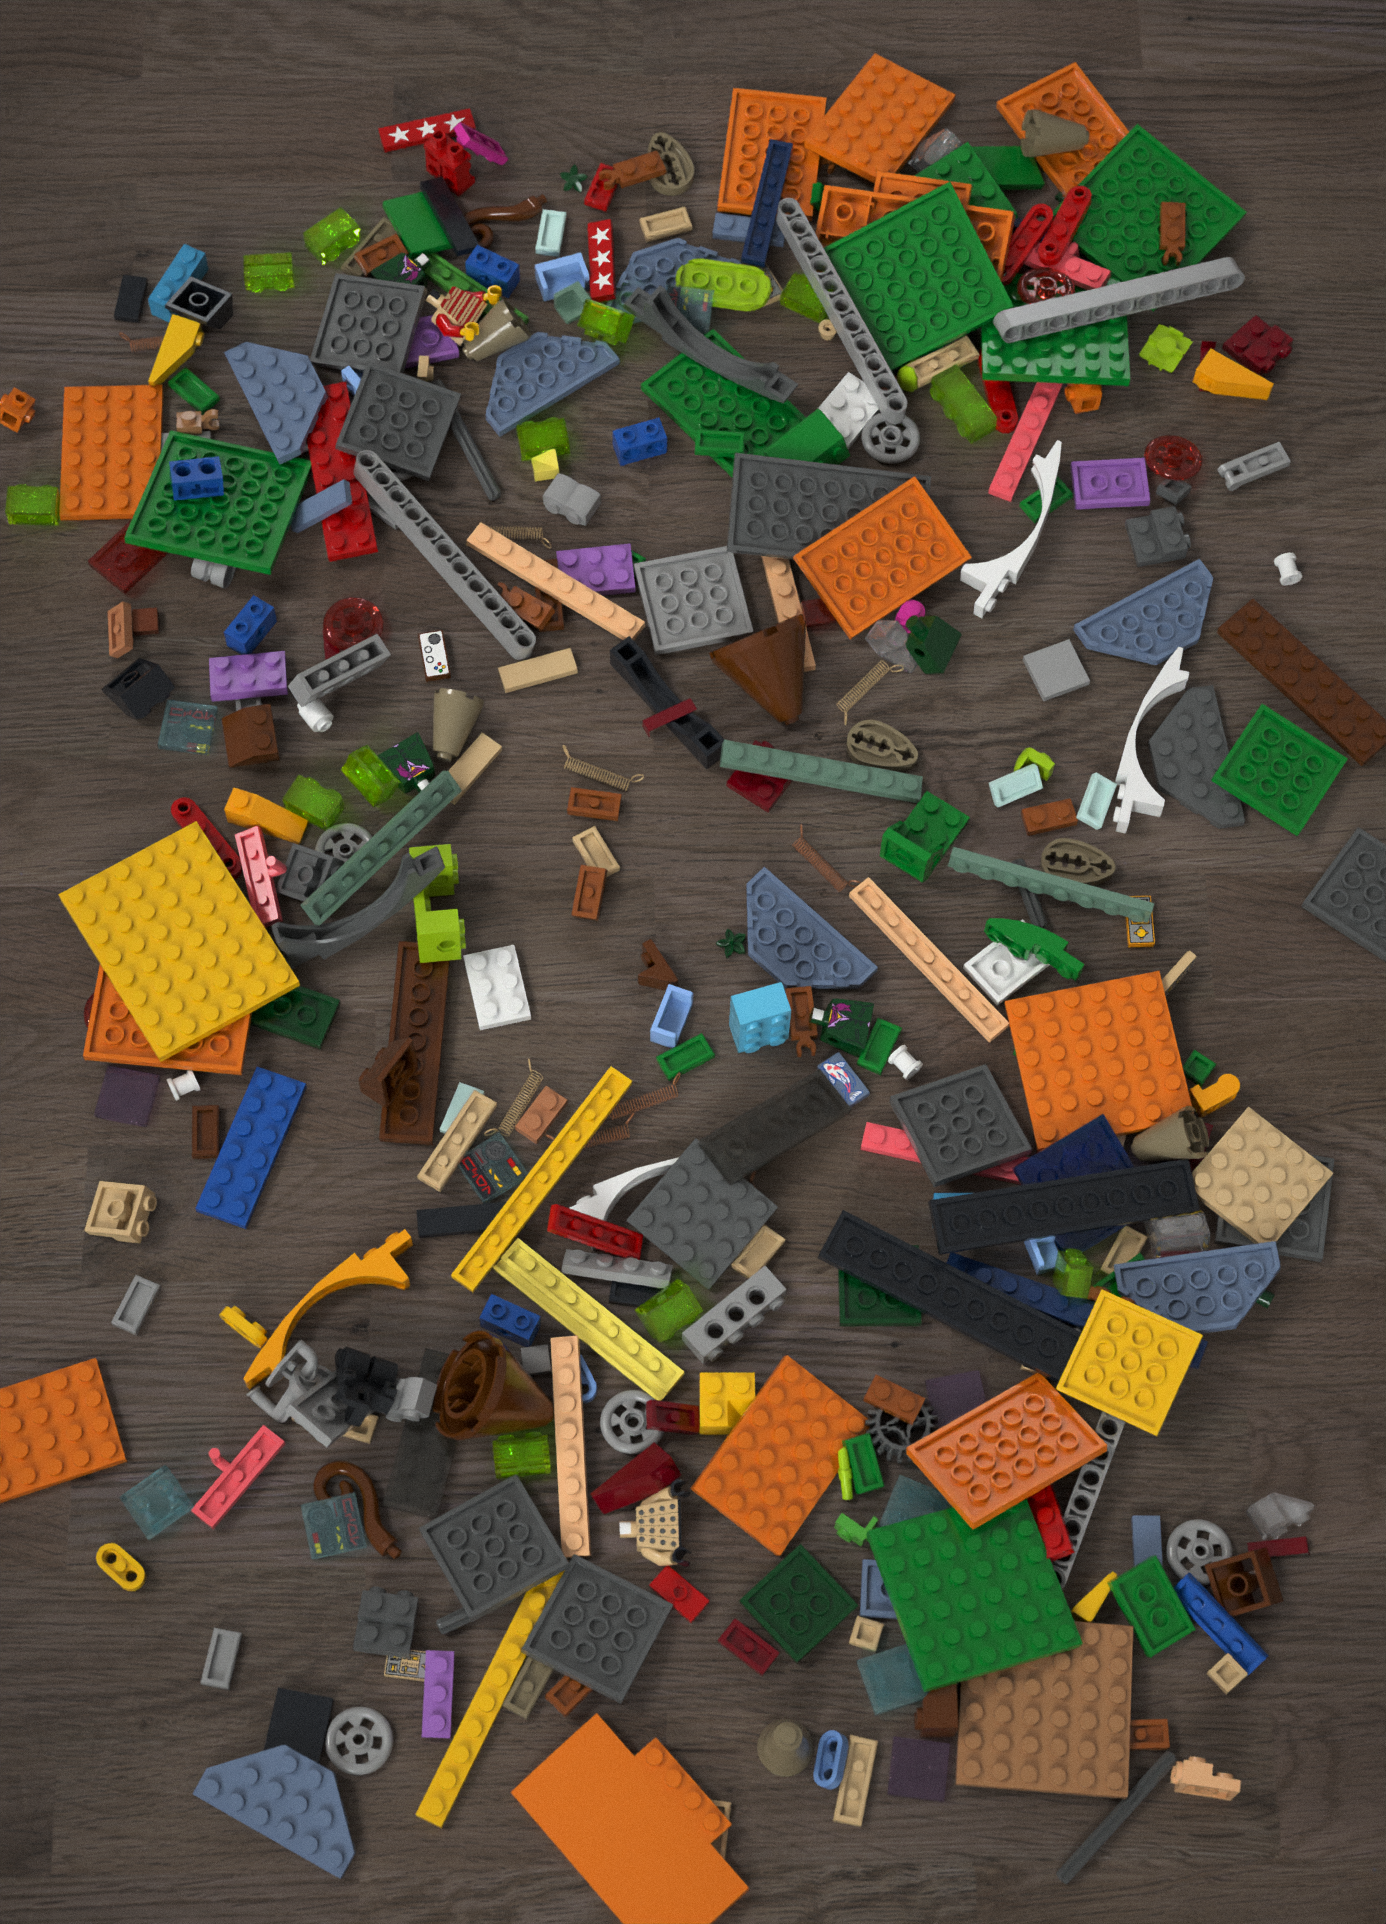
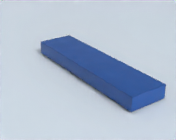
M1190 1572L1174 1587L1186 1612L1226 1654L1229 1653L1248 1673L1247 1676L1269 1656Z

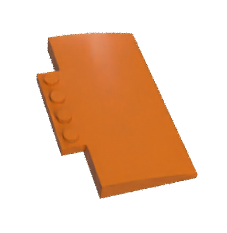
M877 171L873 192L829 185L824 186L815 234L824 248L932 190L951 182L1002 282L1015 215L1013 211L969 205L972 184Z
M596 1713L511 1791L515 1799L622 1924H713L749 1890L744 1881L711 1845L732 1826L731 1822L656 1737L634 1756Z

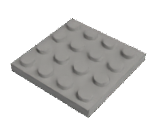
M727 546L634 564L655 655L742 639L753 634L735 558L732 552H726Z

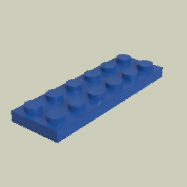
M256 1067L197 1203L196 1212L247 1229L305 1093L306 1083Z

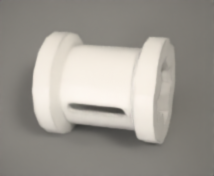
M1284 553L1274 559V564L1279 568L1281 574L1280 582L1282 585L1295 584L1302 578V574L1298 571L1295 563L1296 555L1294 553Z
M905 1045L900 1046L888 1058V1062L895 1064L904 1074L905 1080L913 1077L923 1065L920 1060L916 1061L911 1056Z
M187 1070L186 1074L173 1080L171 1078L166 1079L176 1101L180 1099V1096L188 1092L200 1090L192 1070Z

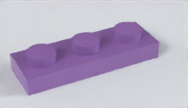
M426 1650L422 1738H451L454 1651Z

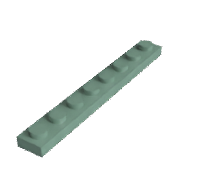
M724 740L722 743L719 767L918 803L921 800L923 776L730 740Z
M443 770L301 904V907L314 925L320 926L462 791L449 771Z
M953 847L948 867H952L960 873L969 872L985 880H998L1010 887L1019 886L1035 894L1044 893L1053 896L1059 901H1072L1084 908L1093 907L1103 910L1109 915L1128 917L1134 922L1148 923L1154 906L1152 902L957 847Z

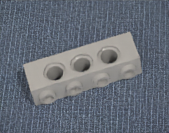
M376 634L297 674L288 685V688L302 708L381 667L391 654L379 635Z
M766 1266L762 1267L682 1333V1341L702 1364L708 1360L713 1362L723 1353L722 1349L727 1344L731 1343L733 1345L744 1336L743 1331L749 1326L752 1328L756 1327L764 1320L765 1317L763 1315L770 1309L775 1311L784 1304L786 1288ZM754 1295H758L763 1298L764 1302L755 1305L749 1299ZM733 1312H738L742 1314L743 1319L735 1322L729 1318V1315ZM712 1329H718L723 1335L715 1339L710 1337L708 1332Z

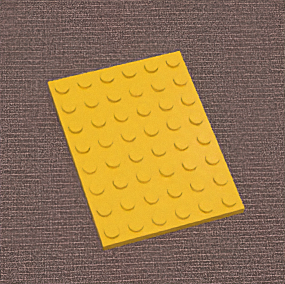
M197 821L58 894L64 907L160 1062L300 986L299 980Z

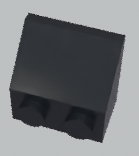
M190 276L165 304V309L206 326L221 330L233 316L232 293Z
M138 658L101 690L127 716L138 720L146 717L155 704L165 701L170 696V692L175 689V686L159 664Z

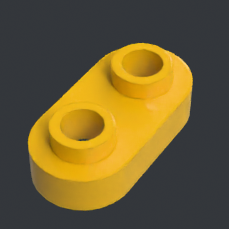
M226 1306L219 1314L226 1324L256 1347L261 1348L268 1340L265 1336L267 1331L257 1322L251 1324L244 1319L246 1315L238 1307L233 1306L230 1308Z
M108 1543L98 1550L96 1561L99 1567L124 1590L136 1591L144 1585L146 1573L143 1567L119 1545ZM115 1555L117 1557L116 1561L112 1564L107 1563L108 1557ZM129 1574H137V1578L134 1581H127Z

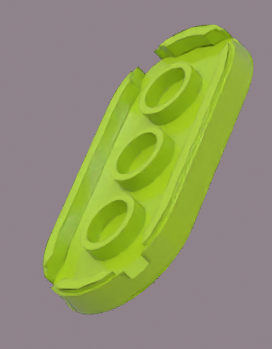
M697 258L688 261L684 266L682 265L676 273L675 286L682 287L681 297L683 299L689 294L688 302L690 301V303L693 290L698 289L695 291H712V295L710 292L711 301L707 299L709 300V306L739 311H754L763 307L771 295V281L769 277L767 278L764 271L755 266ZM685 289H690L686 296H684ZM694 292L693 300H695L694 298H696L695 302L697 304L696 296H698V292ZM699 292V296L701 295V297L698 298V301L703 300L702 292Z

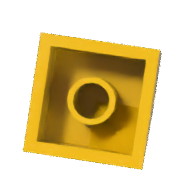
M700 1373V1435H729L755 1398V1373Z

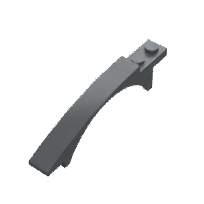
M661 285L658 286L652 295L637 287L624 303L623 309L662 334L664 342L701 365L743 387L783 404L798 387L796 382L778 371L779 365L776 363H757L739 358L707 339L682 315L671 300L666 289Z
M436 846L415 858L410 853L403 855L398 874L384 894L368 907L349 917L321 924L320 926L290 925L280 922L271 925L278 949L290 968L293 969L317 955H320L325 960L364 937L401 910L445 868L438 847Z

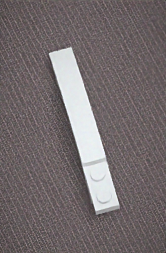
M1059 440L1056 441L1045 459L1036 454L1032 461L1034 466L1031 472L1040 489L1042 513L1030 536L1018 548L1003 557L983 563L965 564L961 569L960 581L982 592L974 604L973 612L974 615L983 618L987 611L990 613L997 602L996 596L999 592L1003 593L1006 590L1009 581L1014 584L1017 583L1036 548L1049 514L1057 479L1062 444Z
M1178 647L1169 658L1147 692L1129 731L1115 783L1120 785L1117 799L1122 800L1121 806H1116L1113 816V822H1117L1116 832L1126 834L1131 811L1157 817L1161 816L1165 799L1152 788L1139 766L1135 738L1140 722L1154 705L1174 693L1185 690L1189 672L1179 670L1183 648Z
M754 1150L713 1152L736 1172L756 1163V1153ZM678 1158L639 1167L593 1185V1197L585 1196L579 1199L576 1205L570 1207V1209L606 1221L614 1206L628 1191L648 1179L666 1174Z

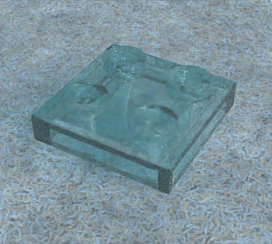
M166 1464L119 1497L148 1540L194 1507Z
M899 1475L878 1527L944 1510L949 1502L938 1490Z
M907 1644L856 1661L875 1716L922 1701L928 1694L922 1688Z

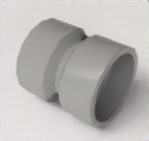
M194 558L191 576L205 582L210 579L211 584L226 589L234 577L236 567Z

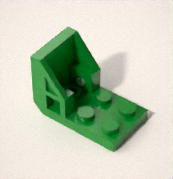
M926 791L905 822L899 821L888 827L884 832L879 856L923 883L929 878L968 824L970 817Z

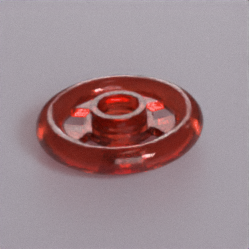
M1039 267L1027 271L1020 277L1017 291L1020 298L1026 304H1032L1053 299L1057 293L1062 296L1074 294L1075 286L1071 278L1064 272L1054 268ZM1060 281L1063 284V286L1058 287L1056 282ZM1027 285H1033L1034 290H1027Z
M1174 435L1157 437L1148 443L1144 451V458L1148 467L1154 473L1166 479H1188L1197 474L1202 466L1201 452L1191 441L1183 437ZM1160 446H1164L1166 449L1163 452H1161L1157 448ZM1161 458L1163 464H1159L1156 459ZM1185 460H1193L1192 465L1185 464ZM1171 468H1180V470H1171Z
M358 597L337 601L328 609L323 620V631L326 638L333 646L343 651L376 634L380 637L383 630V618L378 608L370 601ZM350 607L354 608L355 612H350L344 615V609ZM366 611H367V612L371 615V617H372V618H371L370 620H368V621H365V619H364L363 616L361 615V614L365 613ZM333 621H341V629H333ZM351 624H357V625H358L357 627H354V628L349 627ZM365 628L371 631L366 638L361 636ZM343 635L353 637L352 642L342 640Z

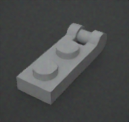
M1280 442L1224 463L1217 471L1221 477L1225 478V485L1228 490L1233 491L1243 484L1288 467L1291 461ZM1238 470L1240 474L1235 476L1233 471Z

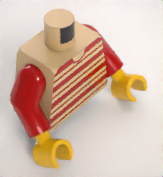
M497 285L490 286L487 293L485 291L470 292L452 287L448 294L444 296L433 288L426 299L428 303L437 308L431 320L439 328L443 336L450 337L460 346L465 339L472 341L475 335L479 334V325L476 322L486 308L487 300H489L491 305H495L500 300L502 291L501 287Z

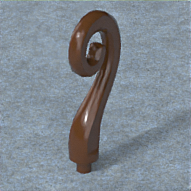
M543 194L537 198L531 195L516 205L478 208L467 212L463 216L469 227L472 226L471 230L474 236H483V239L478 242L479 245L489 249L493 243L494 236L491 228L485 224L475 223L485 220L525 221L543 211L542 205L547 203V199Z
M339 1460L322 1466L316 1474L313 1483L314 1494L317 1500L323 1506L329 1508L326 1504L327 1501L337 1499L340 1509L339 1498L353 1496L354 1489L348 1481L341 1480L339 1482L341 1495L331 1497L326 1490L327 1483L331 1478L338 1475L351 1478L358 1485L362 1494L364 1527L368 1540L381 1556L384 1557L389 1554L396 1560L402 1551L396 1546L398 1540L382 1524L377 1492L369 1475L361 1467L347 1461Z

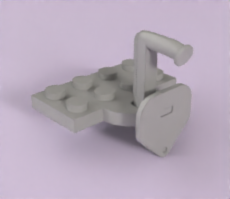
M300 1340L281 1360L265 1383L268 1387H271L284 1377L289 1380V1387L277 1405L262 1393L260 1386L246 1394L247 1397L250 1396L262 1410L277 1422L283 1423L291 1416L296 1423L304 1427L325 1447H329L355 1427L344 1422L348 1405L343 1404L342 1399L336 1400L335 1398L339 1388L336 1370L331 1372L324 1366L318 1365L316 1352L303 1340ZM302 1357L307 1360L306 1363L298 1365ZM369 1410L367 1416H369V1415H370L371 1413H373L374 1411H373V1410Z

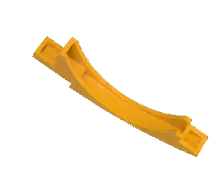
M405 1229L400 1233L394 1232L385 1240L386 1243L378 1249L376 1247L370 1249L363 1256V1260H360L353 1253L310 1290L283 1319L254 1359L243 1378L249 1390L271 1375L275 1367L285 1357L289 1339L297 1323L322 1298L337 1290L360 1284H382L405 1290L410 1286L408 1276L394 1260L413 1246L412 1238Z

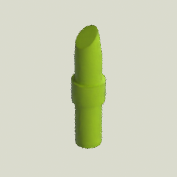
M845 1446L838 1451V1475L841 1481L842 1499L850 1500L853 1499L851 1480L853 1476L848 1451Z

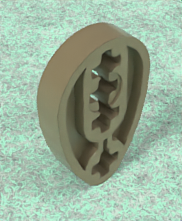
M660 132L654 134L648 146V153L658 151L666 168V174L650 179L652 187L659 193L669 196L686 192L694 181V165L690 156L681 144L667 133ZM659 142H662V144L665 145L664 151L660 144H658ZM666 161L672 164V172L675 174V181L679 185L671 182V175L668 174Z
M864 720L855 724L848 733L846 749L848 756L855 764L896 772L912 769L917 764L918 751L901 732L877 720ZM858 736L863 737V742L861 741L859 744L855 743V739H857ZM873 740L875 741V746H872L871 749L867 748V743ZM882 744L887 746L883 752H879V747ZM909 753L910 758L907 761L902 760L903 756Z
M1060 838L1050 842L1044 848L1040 860L1042 872L1091 886H1096L1110 880L1116 868L1113 859L1103 851L1090 844L1069 838ZM1050 857H1055V861H1057L1055 865H1050ZM1063 858H1067L1068 863H1070L1067 867H1062L1061 862ZM1075 861H1080V865H1082L1080 869H1075ZM1101 864L1106 865V873H1101Z

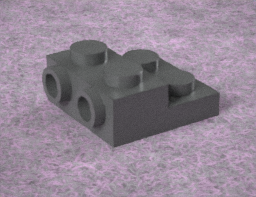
M1175 506L1151 510L1149 516L1127 519L1125 521L1126 531L1137 567L1184 559L1188 548L1191 547L1188 533L1183 534L1182 527H1184L1182 512L1177 513Z
M293 843L285 863L287 871L281 874L276 892L304 902L344 864V861Z
M371 1587L369 1591L363 1590L353 1651L409 1658L419 1608L418 1597H414L412 1592L406 1590L398 1591L397 1594L386 1593V1590L381 1587Z

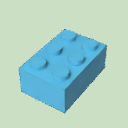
M782 982L731 996L729 1027L738 1053L744 1051L745 1053H753L759 1050L760 1047L769 1044L777 1046L789 1038L791 1008Z

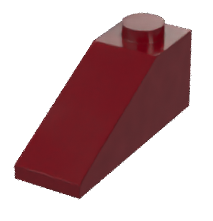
M654 1442L590 1493L601 1513L606 1514L658 1493L679 1478L681 1473L671 1456Z

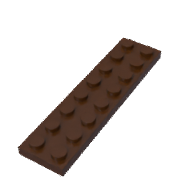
M1251 599L1218 628L1217 634L1358 764L1363 766L1386 746V720L1254 599Z
M399 941L388 1043L389 1045L392 1041L407 1037L413 1039L418 1069L387 1109L382 1106L380 1142L433 1145L450 960L420 963L418 942Z

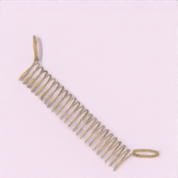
M516 526V528H515V530H514V540H515V534H516L517 526ZM507 527L508 537L510 538V529ZM518 527V531L520 532V540H521V531H520V527ZM521 527L522 538H524V529ZM528 527L525 529V540L527 536ZM531 527L529 528V531H528V540H529V534H530V531H531ZM532 527V531H533V534H534L533 537H534V540H535V531H534V527ZM535 527V529H536V539H537V538H538V530H537V528ZM541 527V529L539 530V540H540V536H541L542 527ZM511 528V539L513 536V528ZM542 532V543L547 548H552L551 543L546 538H543ZM543 539L549 543L550 547L543 542Z
M894 665V666H892L890 669H892V668L895 667V666H901V667H903V666H902V665ZM903 667L901 670H897V671L891 670V671H892V672H900V671H902V670L904 669V667ZM876 669V671L881 675V676L878 675V677H879L878 679L880 680L885 674H881V673ZM872 670L869 671V673H867V675H865L863 679H861V682L867 687L866 689L861 684V686L865 690H870L868 688H872V686H874V681L873 683H871V685H869V687L862 681L864 680V678H866V676H868V674L875 680V684L877 683L876 679L870 674L871 672L876 677ZM855 689V691H856L860 696H858V695L853 691V693L858 697V698H856V700L853 699L854 702H853V701L847 696V694H846V697L852 702V706H851V703H850V705H848V707L850 706V708L853 707V705H855V703H857V701H859V699H861V694H860L856 689ZM839 702L837 703V704H839L844 710H847V711L849 710V709H847L848 707H846V709H845ZM843 711L846 716L845 725L847 724V711Z
M563 745V750L565 754L567 755L568 759L570 758V761L568 763V765L570 766L572 758L571 756H569V752L566 746ZM587 762L584 763V765L586 764V767L584 769L585 772L588 765ZM597 767V770L599 769V773H598V775H597V777H596V781H597V779H598V777H599V774H600V771H601L600 767H599V768ZM604 773V775H603V777H602L601 783H602L603 780H604L605 773ZM637 774L633 776L630 781H641L644 778V775ZM636 776H643V777H642L641 779H639V780H636V781H633V780H632V779H633L634 777H636Z
M528 1059L530 1072L534 1070L531 1069L530 1059ZM529 1079L526 1080V1082L529 1081L535 1086L531 1088L526 1084L523 1085L522 1090H520L517 1096H521L527 1101L525 1103L518 1099L514 1101H518L523 1105L529 1104L530 1099L533 1097L532 1092L535 1093V1087H539L537 1082L534 1083ZM514 1104V1105H511L512 1107H510V1109L513 1108V1109H515V1110L518 1111V1112L520 1111V1110L514 1108L513 1106H515V1107H517V1108H519V1109H520V1107H518V1106L515 1105V1104ZM510 1111L507 1112L508 1115L504 1119L507 1118L513 1123L509 1125L504 1120L501 1122L502 1126L508 1129L506 1132L510 1131V1129L513 1131V1124L515 1126L517 1124L514 1118L519 1116L518 1114L515 1115ZM496 1128L487 1130L484 1135H492L498 1130ZM495 1130L494 1132H492V1133H490V1134H486V1133L489 1132V1131Z

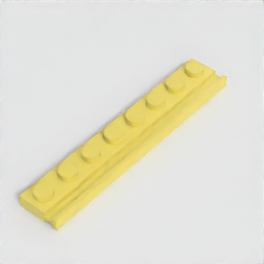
M519 1238L500 1258L501 1260L493 1266L494 1271L572 1334L578 1336L583 1343L655 1400L662 1401L685 1374L676 1364Z

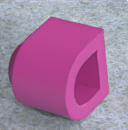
M908 600L903 603L896 615L895 626L905 633H911L905 625L906 621L914 615L918 616V618L925 616V608L922 603L916 600Z

